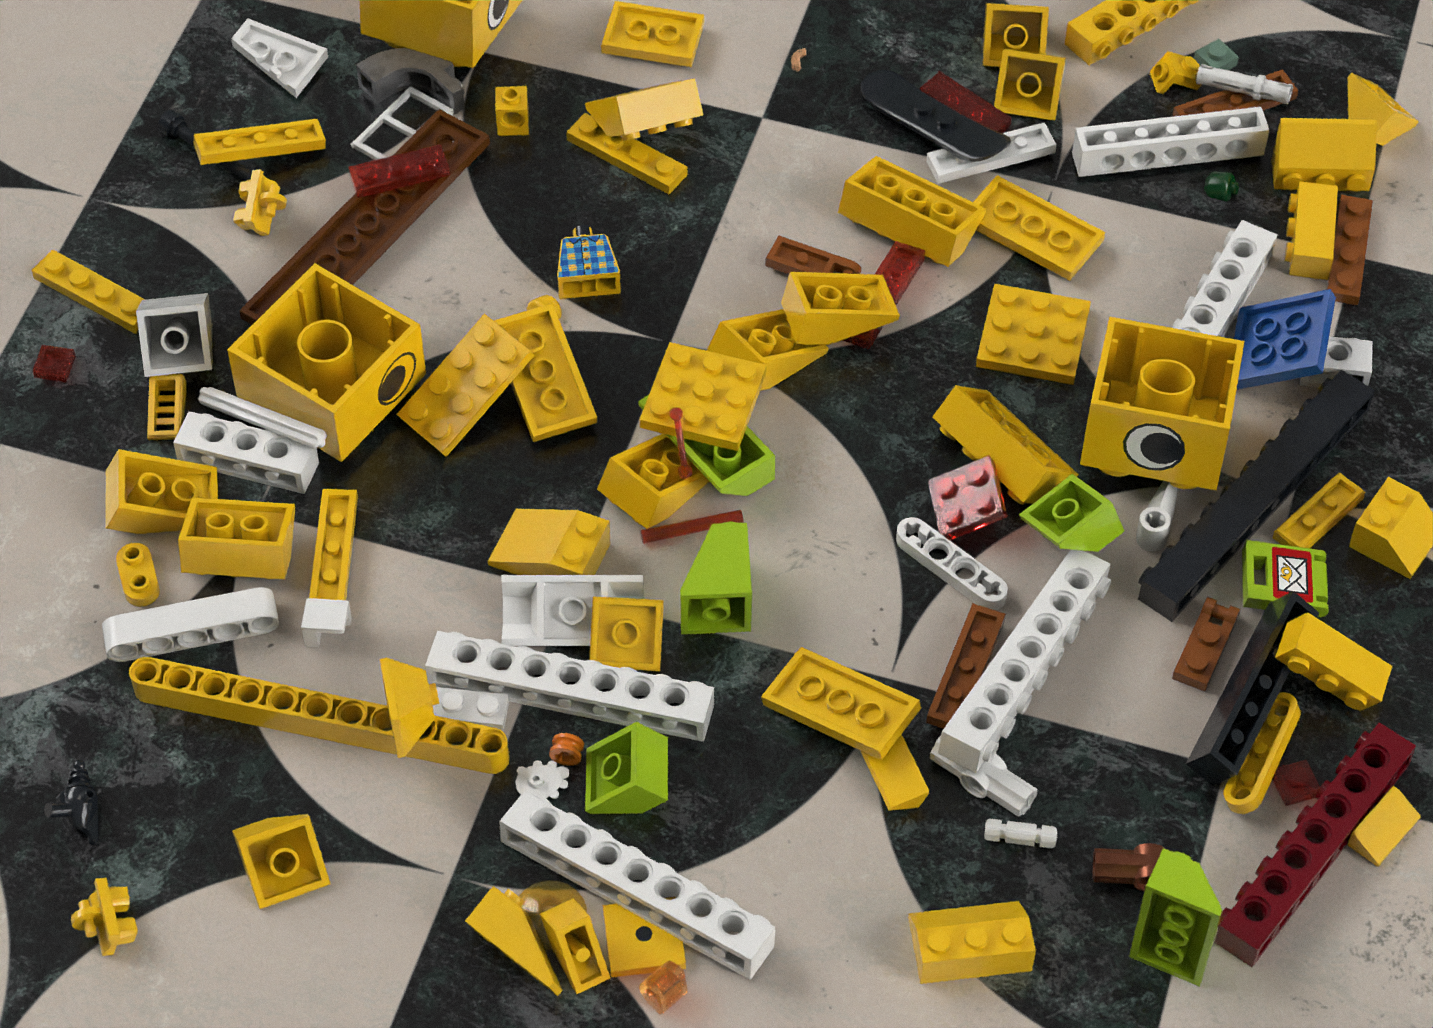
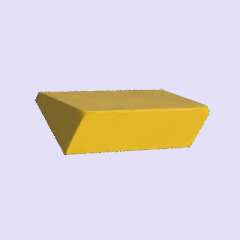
M902 735L882 760L861 751L889 811L920 807L928 796L929 789Z
M1393 786L1354 829L1348 846L1378 867L1419 821L1421 816L1401 791Z

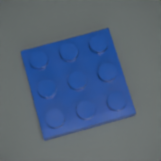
M1331 289L1239 308L1234 339L1245 342L1237 390L1323 374L1336 300Z

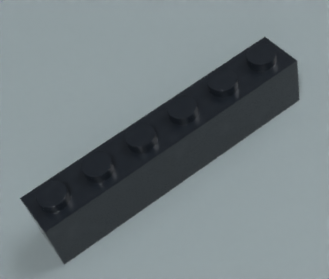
M1294 591L1268 604L1186 762L1188 767L1212 786L1238 775L1290 672L1287 665L1275 658L1287 622L1307 612L1316 618L1319 615L1315 608Z

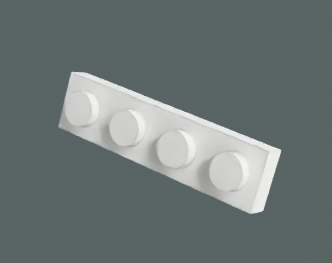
M1044 122L1002 133L1011 138V143L1003 151L989 159L970 162L956 157L945 149L927 153L926 162L937 183L940 184L1056 153V143Z

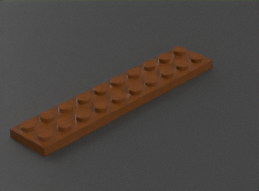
M438 109L239 310L240 318L253 325L313 264L321 266L354 285L490 144L489 135Z

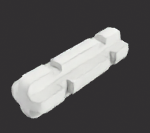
M987 819L984 836L986 840L999 842L1000 838H1003L1006 843L1034 846V843H1040V847L1054 848L1057 840V828L1042 825L1041 829L1036 828L1037 824L1007 821V824H1002V820Z

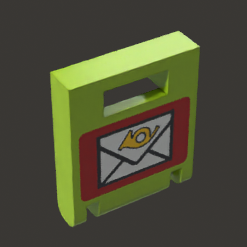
M1246 540L1242 548L1243 607L1266 610L1270 602L1294 591L1319 612L1318 617H1325L1329 612L1327 604L1326 552L1317 549ZM1265 562L1266 585L1254 584V569L1261 570Z

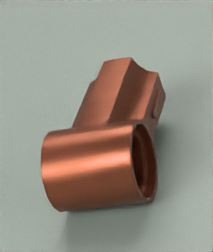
M1147 843L1138 845L1134 850L1094 848V882L1134 884L1136 889L1145 892L1148 880L1164 847L1158 844Z

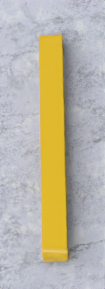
M152 657L137 659L129 669L135 695L140 701L397 755L392 730L382 731L385 728H392L387 705ZM282 707H289L284 710H279ZM316 714H324L319 717H314V715ZM434 715V721L423 733V735L428 736L419 738L406 755V757L488 774L500 773L509 764L508 740L502 730ZM350 721H358L354 724H348ZM455 742H463L460 745H451ZM490 749H497V750H498V751L493 752V753L486 752L487 750H490Z

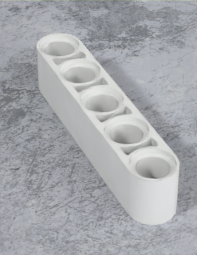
M259 587L111 616L102 623V630L108 659L115 662H124L266 634L278 627L279 619L274 593L268 588Z

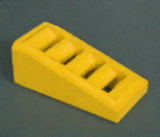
M183 374L149 377L148 440H171L176 438L184 422L187 381ZM160 391H175V395H160ZM159 402H175V406L159 407ZM174 413V418H158V414ZM157 425H174V430L156 431Z

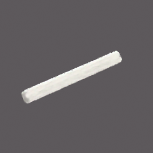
M203 387L200 390L201 395L198 400L202 405L312 448H322L326 444L327 434L322 429L213 387Z

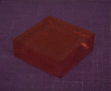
M42 345L32 370L34 378L67 382L76 357L74 349Z

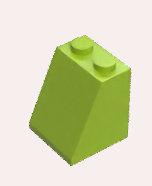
M728 521L711 525L680 589L681 635L751 632L752 586L747 522L736 523Z

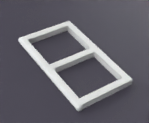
M410 86L351 143V147L384 165L390 158L368 147L363 142L383 123L411 138L417 131L390 117L410 96L435 110L441 109L450 115L454 114L453 109Z

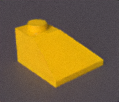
M1353 73L1349 75L1348 117L1349 119L1377 120V144L1383 146L1414 128L1419 123L1414 116L1377 84Z
M386 657L379 659L397 757L402 758L408 754L434 721L433 705L439 704L436 683L428 684L426 670Z
M308 814L267 818L232 830L260 909L331 884Z

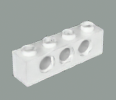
M189 411L173 442L177 460L217 467L218 473L305 494L319 464L317 448H312L266 429L247 426L239 421L231 422L215 418L206 413L199 414Z

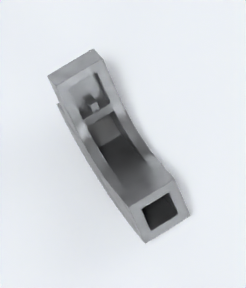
M397 48L374 54L356 64L359 87L377 104L394 93L407 90L412 86L415 89L431 93L444 105L453 109L454 114L465 109L463 96L465 90L461 82L455 78L454 64L450 61L409 48Z

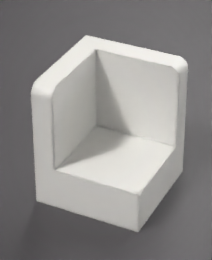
M306 598L301 625L305 647L319 648L321 633L343 634L345 632V626L351 625L352 619L349 601Z

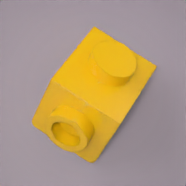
M1167 51L1150 70L1157 93L1164 94L1173 83L1195 90L1202 86V84L1196 83L1200 67L1199 63L1190 56Z

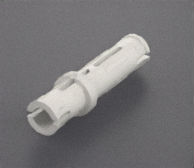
M1204 64L1200 65L1196 77L1197 84L1253 96V99L1256 100L1264 98L1288 104L1293 91L1292 84L1268 80L1263 75L1258 77L1249 76Z

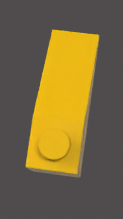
M493 886L465 922L546 988L559 996L563 990L531 917L522 908L525 901L509 888L505 893H502Z

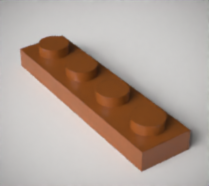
M1284 70L1265 75L1268 80L1292 84L1293 91L1290 101L1297 99L1298 89ZM1222 90L1174 107L1172 116L1262 107V110H1266L1284 103L1264 98L1256 100L1251 95Z
M1341 195L1335 228L1333 262L1327 283V289L1332 290L1336 297V302L1358 305L1373 200Z
M972 603L927 714L926 723L943 729L948 724L986 670L1004 625L1005 613Z

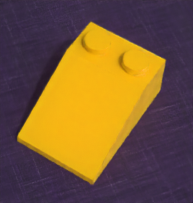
M790 272L781 301L797 344L829 345L898 321L900 317L883 275Z
M784 309L720 321L706 351L767 365L766 376L760 390L762 391L772 388L828 352L829 347L819 344H797Z
M662 433L610 457L597 490L605 495L611 503L617 505L630 515L636 523L648 529L668 519L710 481L671 439Z
M118 449L106 469L105 529L135 534L181 531L192 497L218 499L217 467Z
M515 509L488 560V565L516 575H595L611 545L610 521L579 510Z

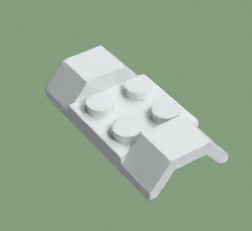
M502 575V644L510 646H590L593 596L644 599L643 575Z

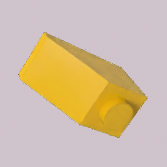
M574 898L540 913L550 945L576 994L610 979L590 916Z

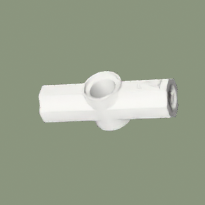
M941 736L938 738L930 752V759L959 777L962 786L970 794L978 798H985L987 796L1018 817L1024 815L1031 807L1033 800L1037 796L1038 789L1007 770L1005 762L997 754H995L990 763L984 761L977 773L938 754Z

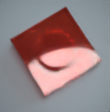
M1307 760L1278 767L1272 778L1285 806L1313 799L1320 789Z

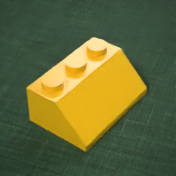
M695 78L656 85L585 103L587 111L607 136L621 135L622 141L641 137L639 131L646 129L648 134L666 131V124L674 123V128L693 124L692 118L703 115Z
M1280 118L1271 159L1274 189L1297 190L1299 181L1334 185L1338 186V190L1370 191L1375 172L1377 120Z
M192 497L178 538L181 573L285 579L291 560L295 504Z
M1019 901L908 913L920 984L1032 971L1036 949L1029 916Z

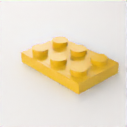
M615 1L601 43V53L692 67L704 27V15Z

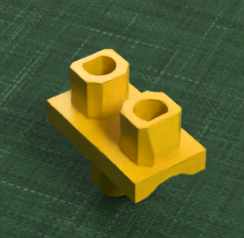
M252 170L251 179L240 182L239 194L240 198L246 202V208L235 210L233 221L241 229H252L260 236H267L270 233L272 218L275 217L276 210L285 209L287 199L279 194L280 187L278 183L266 178L262 170Z
M97 878L94 881L96 891L89 896V900H82L78 903L79 910L71 916V923L74 929L85 930L87 937L98 936L102 956L114 955L117 945L135 941L138 929L135 918H116L115 912L128 911L130 897L127 887H109L107 878Z

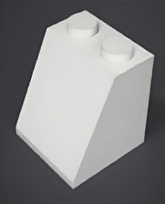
M208 293L141 301L136 310L145 377L212 370V319Z

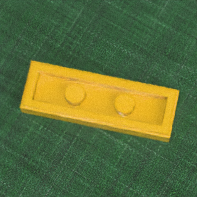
M1339 472L1274 531L1272 538L1281 545L1311 548L1364 499L1366 492Z

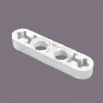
M910 517L905 518L898 524L896 542L903 551L975 604L992 610H999L1005 605L1008 587L1002 578L924 521ZM906 532L910 535L916 532L918 533V537L912 535L908 538L906 537ZM933 549H942L948 556L944 559L936 560L929 555V552ZM967 568L974 573V576L970 579H961L955 572L958 569ZM994 590L998 592L997 596L995 594H991L989 597L985 595L986 591L992 593Z

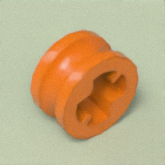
M556 734L552 740L553 746L550 748L549 756L552 760L562 765H577L581 761V752L584 749L585 743L581 738L573 734Z

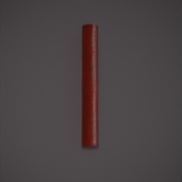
M740 509L640 530L642 543L645 544L707 531L712 524H721L728 521L743 523L744 521Z

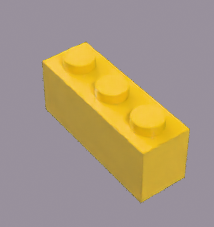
M1299 181L1297 194H1290L1288 213H1294L1293 218L1288 219L1286 237H1292V241L1287 242L1284 261L1290 262L1289 275L1328 280L1334 255L1338 186Z
M1308 612L1287 622L1275 657L1287 665L1291 671L1305 676L1316 683V686L1321 690L1332 693L1343 700L1348 707L1359 711L1382 702L1392 670V665Z

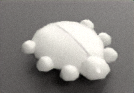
M536 760L533 762V766L528 768L522 766L517 769L518 776L515 783L520 794L527 791L536 797L548 798L550 796L556 799L559 796L557 789L568 787V782L565 779L569 777V769L564 766L557 767V762L553 760L549 761L547 765H542L541 761Z

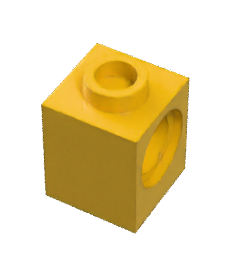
M527 86L495 87L497 135H529Z

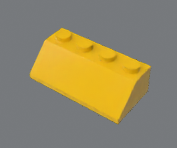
M878 156L871 159L845 181L838 209L839 214L849 218L852 222L862 224L876 231L880 236L888 237L904 245L907 249L921 253L931 258L935 263L943 264L947 267L964 253L986 212V208Z
M955 385L933 415V418L941 425L940 431L948 438L957 440L963 446V453L970 459L982 463L986 467L985 473L994 481L1002 482L1009 489L1008 495L1020 504H1033L1071 474H1074L1076 477L1078 476L1076 471L988 390Z

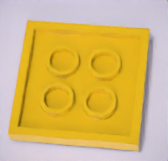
M994 284L977 355L976 367L1074 385L1091 301Z
M669 342L639 419L640 428L738 451L765 379L767 365Z

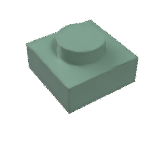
M1220 39L1196 50L1194 59L1199 65L1204 64L1224 70H1230L1237 66L1239 58Z

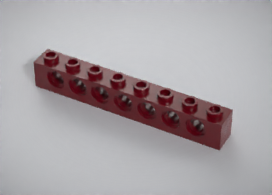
M1378 723L1371 733L1364 731L1355 744L1354 749L1357 751L1351 758L1347 755L1344 756L1335 770V774H1337L1332 782L1326 780L1315 796L1317 802L1313 807L1306 805L1296 819L1295 823L1298 826L1294 831L1286 830L1276 845L1278 850L1272 858L1267 855L1255 872L1258 876L1251 884L1246 881L1235 897V900L1238 901L1232 909L1226 907L1222 911L1214 943L1250 967H1253L1348 845L1354 829L1392 788L1409 766L1416 745L1381 723ZM1367 764H1373V765L1377 766L1378 768L1370 767V766L1367 765ZM1347 788L1355 789L1358 793L1351 792ZM1327 813L1336 814L1340 818L1331 817ZM1307 838L1316 839L1320 843H1313L1309 841ZM1287 864H1295L1299 866L1300 869L1291 868ZM1267 889L1276 890L1280 895L1271 894ZM1246 915L1256 916L1260 921L1250 920Z

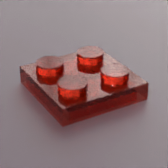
M990 455L928 480L938 531L948 540L955 539L1007 517L995 461Z

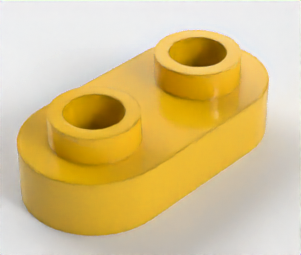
M129 543L123 546L116 555V562L125 598L133 606H148L156 601L160 593L150 550L141 543Z

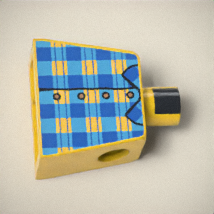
M587 225L575 227L573 237H564L560 244L557 273L559 299L621 294L620 270L608 236L604 234L593 235L592 228Z

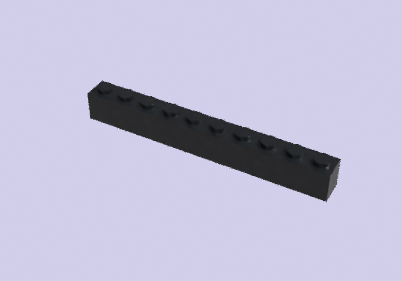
M1340 370L1333 379L1327 378L1320 386L1317 396L1313 400L1308 398L1303 403L1298 416L1294 420L1289 418L1283 424L1279 436L1275 440L1269 439L1260 451V456L1255 461L1251 459L1245 464L1241 470L1240 477L1235 482L1231 480L1225 485L1220 498L1215 503L1209 502L1205 506L1200 519L1195 524L1189 523L1180 535V540L1175 546L1170 544L1165 548L1157 565L1154 568L1149 566L1145 569L1138 581L1141 585L1138 600L1173 622L1242 548L1246 540H1249L1364 417L1370 409L1375 390L1343 370Z

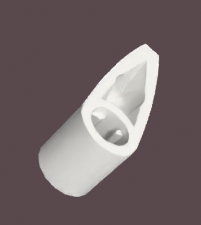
M1162 482L1148 507L1140 514L1136 541L1146 551H1159L1164 548L1174 517L1178 488L1173 487L1170 482Z

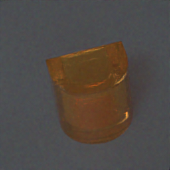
M671 960L666 961L639 984L641 994L659 1014L668 1010L688 992L684 970Z

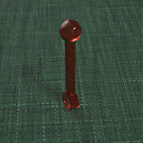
M674 407L670 411V417L674 420L681 464L678 468V474L681 478L685 479L692 476V468L687 464L681 425L683 412L680 408Z

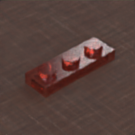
M441 144L348 167L349 176L357 198L450 175L449 165Z

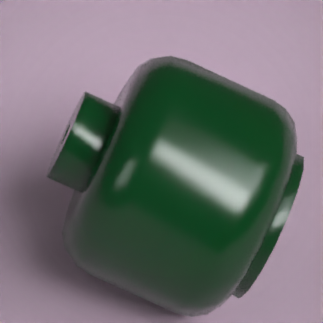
M1215 171L1206 178L1204 190L1208 197L1228 201L1232 195L1238 194L1239 184L1232 173Z

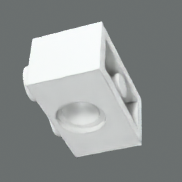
M1329 336L1323 374L1300 378L1299 386L1320 388L1327 378L1333 379L1340 370L1345 371L1368 386L1372 374L1373 341Z

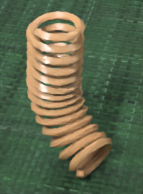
M805 48L795 51L791 57L792 69L797 70L796 72L801 69L800 59L807 55Z

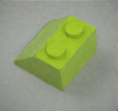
M1074 474L1068 476L1019 514L1024 522L1060 549L1099 552L1125 531L1113 503Z
M636 721L586 749V812L590 814H641L668 801V737Z

